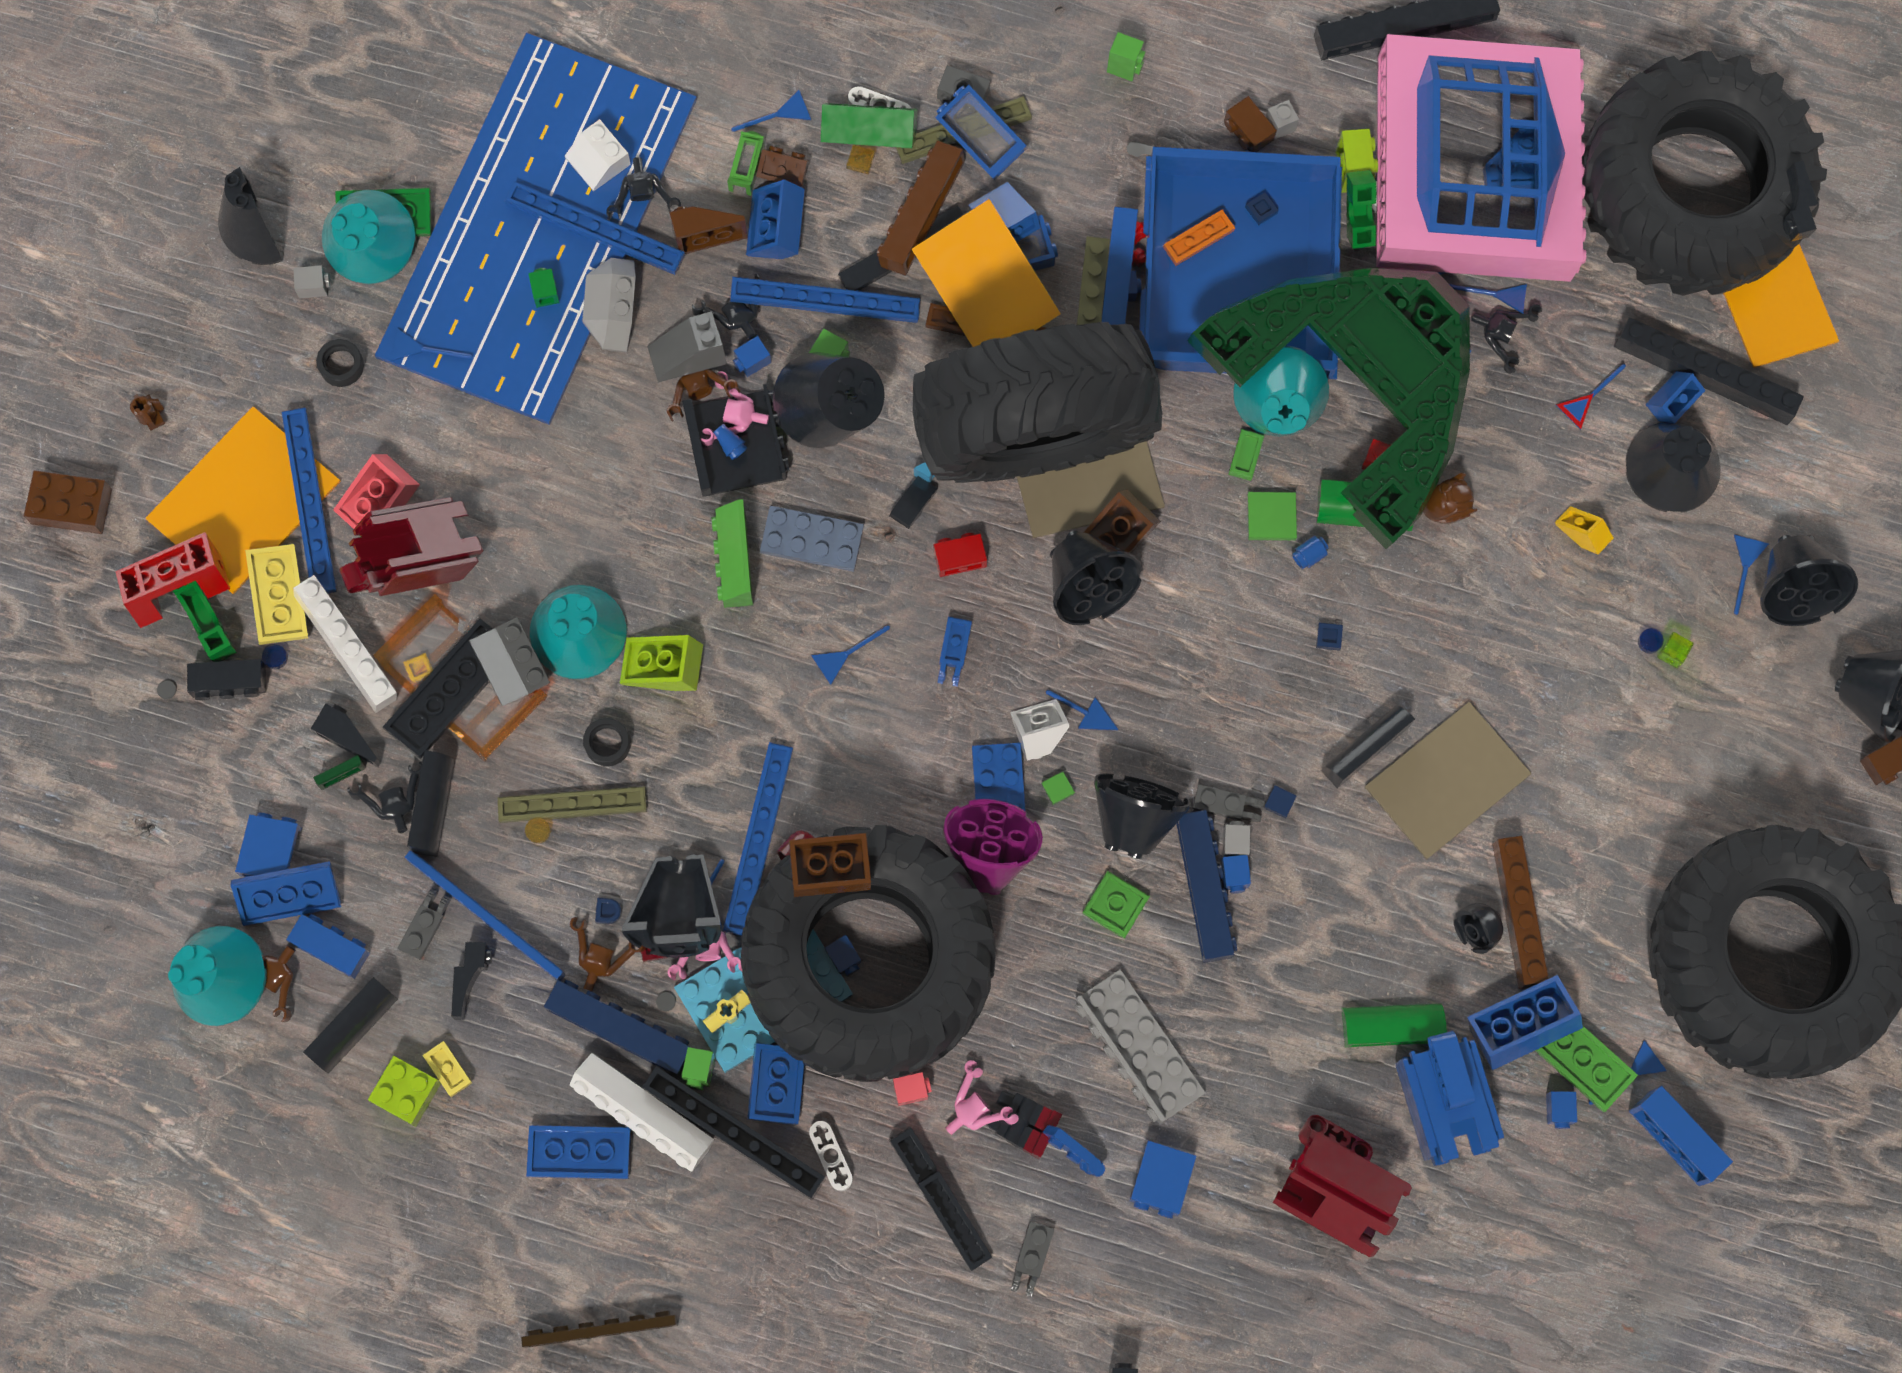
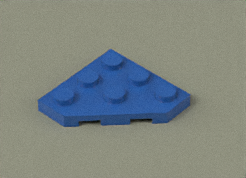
M1520 128L1510 138L1511 153L1534 155V129ZM1502 148L1483 168L1485 186L1503 187ZM1511 162L1512 188L1534 189V163Z

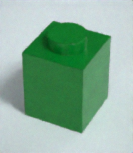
M538 268L528 273L536 308L560 303L552 268Z

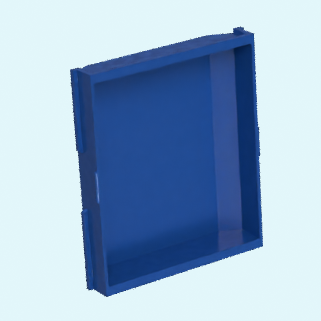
M1153 147L1151 156H1146L1143 233L1147 235L1145 289L1141 290L1139 330L1142 331L1149 345L1155 368L1169 371L1217 373L1187 341L1190 335L1210 316L1221 308L1288 279L1340 272V248H1338L1341 228L1342 183L1340 157ZM1265 192L1278 209V214L1258 226L1245 206ZM1223 209L1235 227L1234 232L1175 266L1163 245ZM1309 326L1303 329L1286 345L1306 351L1307 354L1320 362L1328 379L1337 380L1338 356Z

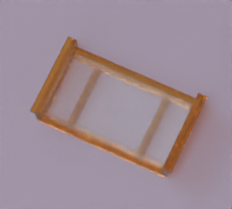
M434 594L373 657L377 659L382 669L412 694L470 629L444 606L442 599ZM489 682L448 729L486 762L488 757L546 700L548 695L541 689L539 691L535 690L502 706Z

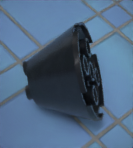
M1660 422L1647 427L1635 437L1626 454V476L1630 487L1645 504L1659 511L1683 513L1696 509L1712 496L1719 483L1721 466L1714 445L1701 431L1685 423Z
M1076 530L1071 531L1067 534L1066 539L1050 552V557L1052 558L1053 606L1058 617L1065 623L1087 625L1090 624L1089 620L1100 616L1102 619L1111 616L1130 601L1141 584L1140 572L1143 570L1134 555L1089 533H1079Z
M1784 535L1778 539V543L1770 552L1760 597V606L1762 611L1768 616V619L1779 625L1804 626L1821 621L1820 617L1832 611L1836 614L1850 603L1858 589V578L1851 566L1817 542L1812 535Z
M1902 650L1857 654L1854 657L1849 655L1844 663V669H1846L1844 675L1836 682L1835 692L1839 693V699L1881 740L1892 742L1896 738L1893 735L1896 729L1902 730Z
M1111 773L1096 775L1094 786L1103 840L1106 842L1104 847L1108 850L1119 851L1120 849L1128 852L1127 855L1132 858L1142 859L1143 855L1150 854L1190 808L1191 802L1188 798H1184L1183 801L1178 798V792L1160 784L1126 775L1124 780L1114 779V774Z

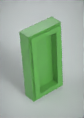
M1241 429L1228 475L1249 481L1252 480L1264 435Z

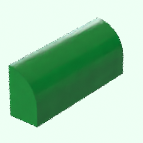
M824 103L822 104L820 142L913 148L916 137L918 109Z
M1321 480L1318 487L1316 523L1364 527L1353 516L1357 510L1341 494L1351 482ZM1413 525L1407 531H1412Z
M1441 1003L1341 1008L1345 1048L1428 1044V1037L1447 1032L1445 1012Z

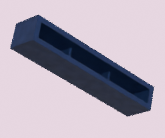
M1206 810L1186 813L1177 822L1176 826L1202 962L1207 963L1231 959L1234 956V951H1237L1235 936L1231 937L1229 927L1233 926L1230 912L1226 913L1225 903H1228L1226 889L1221 888L1220 879H1223L1221 864L1217 865L1215 857L1219 852L1217 841H1212L1211 831H1214L1213 820L1211 816H1207Z
M557 980L544 1005L547 1011L678 1077L680 1076L684 1068L687 1049L690 1047L688 1046V1040L678 1035L674 1039L666 1035V1029L656 1024L653 1027L644 1024L645 1019L639 1015L632 1013L631 1016L622 1013L623 1008L615 1003L610 1002L606 1005L600 1002L601 997L591 991H587L586 994L577 990L579 986L569 980H565L564 983Z

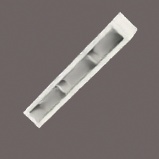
M313 575L293 588L295 599L375 713L396 701L397 692L317 578Z
M593 1053L588 1056L573 1075L570 1086L578 1094L584 1095L594 1102L599 1109L605 1110L619 1123L625 1124L640 1138L646 1139L657 1150L674 1159L681 1167L687 1168L692 1172L708 1153L714 1141L712 1137Z

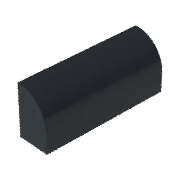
M1396 705L1326 764L1321 771L1338 789L1405 732L1415 718L1407 710Z
M429 750L424 752L407 847L416 854L438 857L455 761L448 755Z
M373 977L303 1053L329 1074L398 999Z

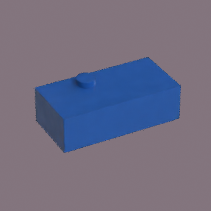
M1558 975L1467 1017L1470 1032L1492 1070L1583 1028L1581 1013Z
M1662 1085L1649 1091L1629 1110L1634 1118L1698 1186L1713 1182L1733 1163Z

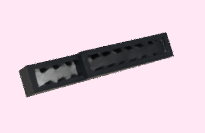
M908 1127L889 1139L890 1144L970 1271L993 1258L913 1129Z

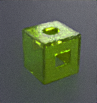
M1672 632L1664 642L1657 658L1678 669L1684 663L1694 643Z

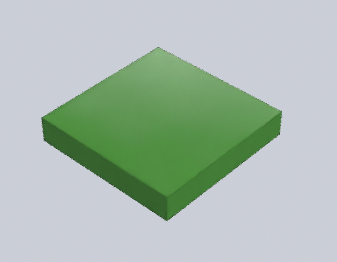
M1248 492V540L1296 541V492Z
M1107 871L1082 914L1125 939L1150 896Z

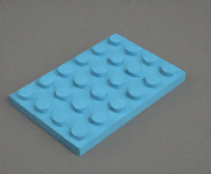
M813 929L806 945L811 971L818 983L828 994L843 1002L853 996V993L836 969ZM742 946L733 951L734 956L741 959ZM726 956L674 987L724 1073L751 1058L754 1054V1044L772 1045L776 1043L769 1035V1031L759 1021L751 1003L737 1014L738 1019L734 1023H725L714 1033H711L703 1023L705 1018L717 1010V1003L722 999L729 1000L741 990L746 995L749 993L738 964L735 966V973H733L727 967L728 959ZM727 1006L723 1007L722 1016H731L732 1007L729 1009Z

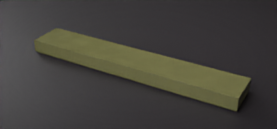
M1024 96L991 107L1009 127L1032 120V115ZM979 112L954 120L972 140L997 132ZM941 124L916 133L913 148H895L901 163L905 164L927 156L929 150L934 148L937 141L952 146L960 145V143Z
M645 786L497 797L499 823L647 812Z

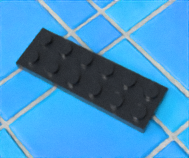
M481 618L383 726L386 732L419 759H422L425 750H430L489 683L469 640L493 629Z

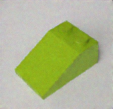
M690 635L626 638L619 684L669 691H697L703 644Z

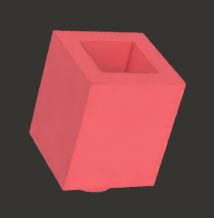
M923 1072L893 1079L898 1106L928 1100L927 1093L932 1092L929 1078H924Z

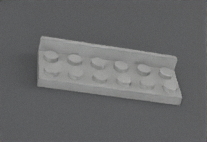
M1121 969L1083 995L1076 997L1075 1002L1077 1004L1074 1006L1081 1018L1086 1016L1091 1024L1088 1026L1091 1033L1096 1039L1101 1038L1105 1044L1103 1047L1104 1052L1110 1060L1113 1058L1119 1065L1117 1067L1119 1074L1124 1080L1129 1079L1134 1087L1131 1090L1138 1101L1143 1100L1148 1107L1145 1111L1153 1122L1158 1121L1161 1125L1206 1093Z

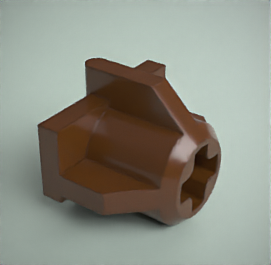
M136 394L133 396L134 399L130 403V410L140 424L147 425L150 431L165 424L159 413L164 410L159 399H152L150 394L146 396Z

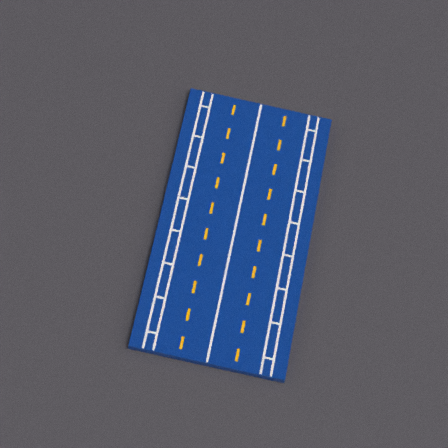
M526 33L375 353V357L550 425L591 335L582 322L586 275L610 258L625 260L627 255L505 204L504 200L514 181L608 220L606 210L610 205H615L623 178L634 173L633 158L641 157L644 172L654 173L661 180L697 101V97ZM600 119L628 152L631 165L593 192L568 162L565 155L580 133ZM653 183V193L655 194L656 189ZM628 188L626 198L620 209L621 218H618V213L613 212L610 214L609 221L637 232L652 199L631 201ZM538 268H552L560 303L536 308L528 273ZM397 328L424 347L471 354L473 356L472 359L422 352L390 361Z

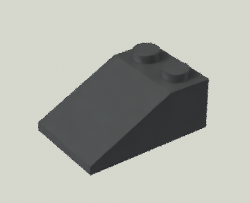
M712 312L686 319L647 346L658 383L727 364Z

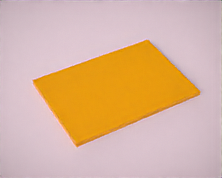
M990 199L912 248L915 256L972 347L978 346L983 341L989 339H1002L1023 331L1037 330L1061 315Z
M1800 244L1795 246L1792 253L1784 261L1760 279L1749 284L1745 283L1723 293L1753 368L1839 342Z

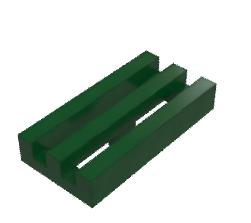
M357 755L313 778L316 785L321 790H324L365 770L366 767Z

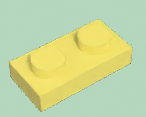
M444 1041L423 1055L450 1097H453L472 1084Z

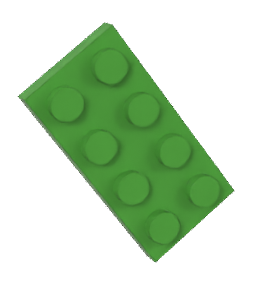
M1584 1026L1576 1032L1535 1050L1603 1113L1607 1111L1638 1076Z

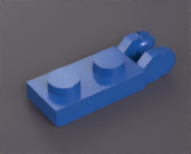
M948 617L939 662L941 666L938 683L943 684L945 681L946 666L955 668L952 686L958 687L961 669L964 667L972 621Z
M1051 1125L1046 1126L1042 1133L1050 1138L1048 1142L1059 1150L1061 1148L1067 1152L1066 1157L1072 1162L1079 1164L1080 1169L1085 1173L1096 1177L1103 1176L1105 1165L1061 1128Z

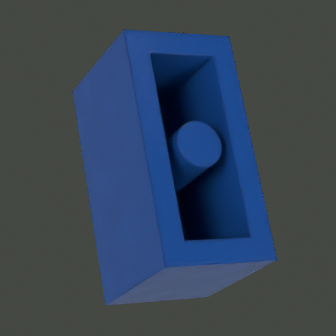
M1676 371L1645 405L1659 422L1675 424L1706 390L1693 373Z

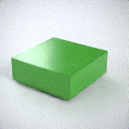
M1064 772L1041 783L1052 805L1075 794Z

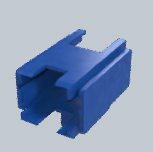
M1454 1031L1428 1037V1051L1415 1054V1051H1411L1409 1057H1403L1395 1064L1424 1161L1431 1159L1433 1165L1438 1166L1449 1163V1160L1459 1158L1454 1138L1462 1135H1467L1473 1156L1490 1152L1491 1149L1499 1147L1498 1141L1504 1138V1134L1475 1040L1467 1041V1037H1464L1459 1043Z

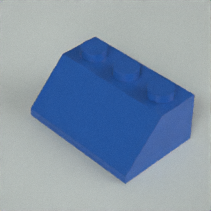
M781 180L753 190L746 250L747 256L785 259L798 255L804 188L787 180Z

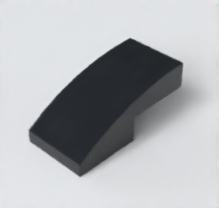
M917 476L897 502L889 517L909 529L922 514L924 507L934 497L938 488Z

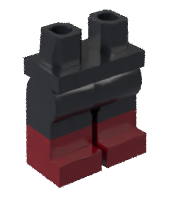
M1002 1091L996 1104L1003 1108L1011 1107L1013 1111L1008 1115V1118L1016 1114L1019 1119L1017 1123L1012 1125L1004 1120H999L986 1124V1126L996 1132L995 1136L1040 1159L1050 1138L1029 1126L1043 1132L1047 1125L1057 1127L1063 1114L1044 1107L1019 1093L1013 1095Z

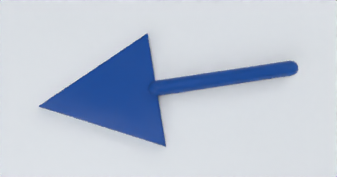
M1046 690L1047 695L1085 714L1078 729L1118 730L1096 698H1094L1089 709L1086 710L1060 695Z

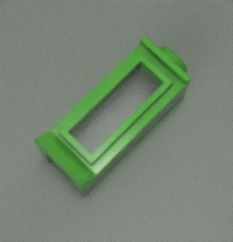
M741 131L732 169L727 180L730 192L734 191L736 185L745 187L747 195H752L762 149L765 147L764 136L757 132Z

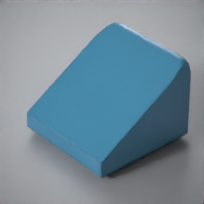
M922 463L914 468L915 477L919 476L929 483L935 477V475L930 473L926 463Z

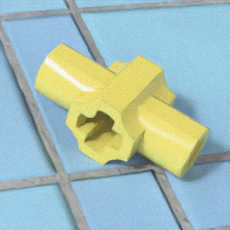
M741 990L729 1000L722 999L717 1003V1010L705 1018L703 1023L711 1033H714L725 1023H734L738 1019L737 1014L750 1004L748 996ZM725 1006L728 1009L732 1007V1015L729 1017L727 1015L722 1016V1008Z

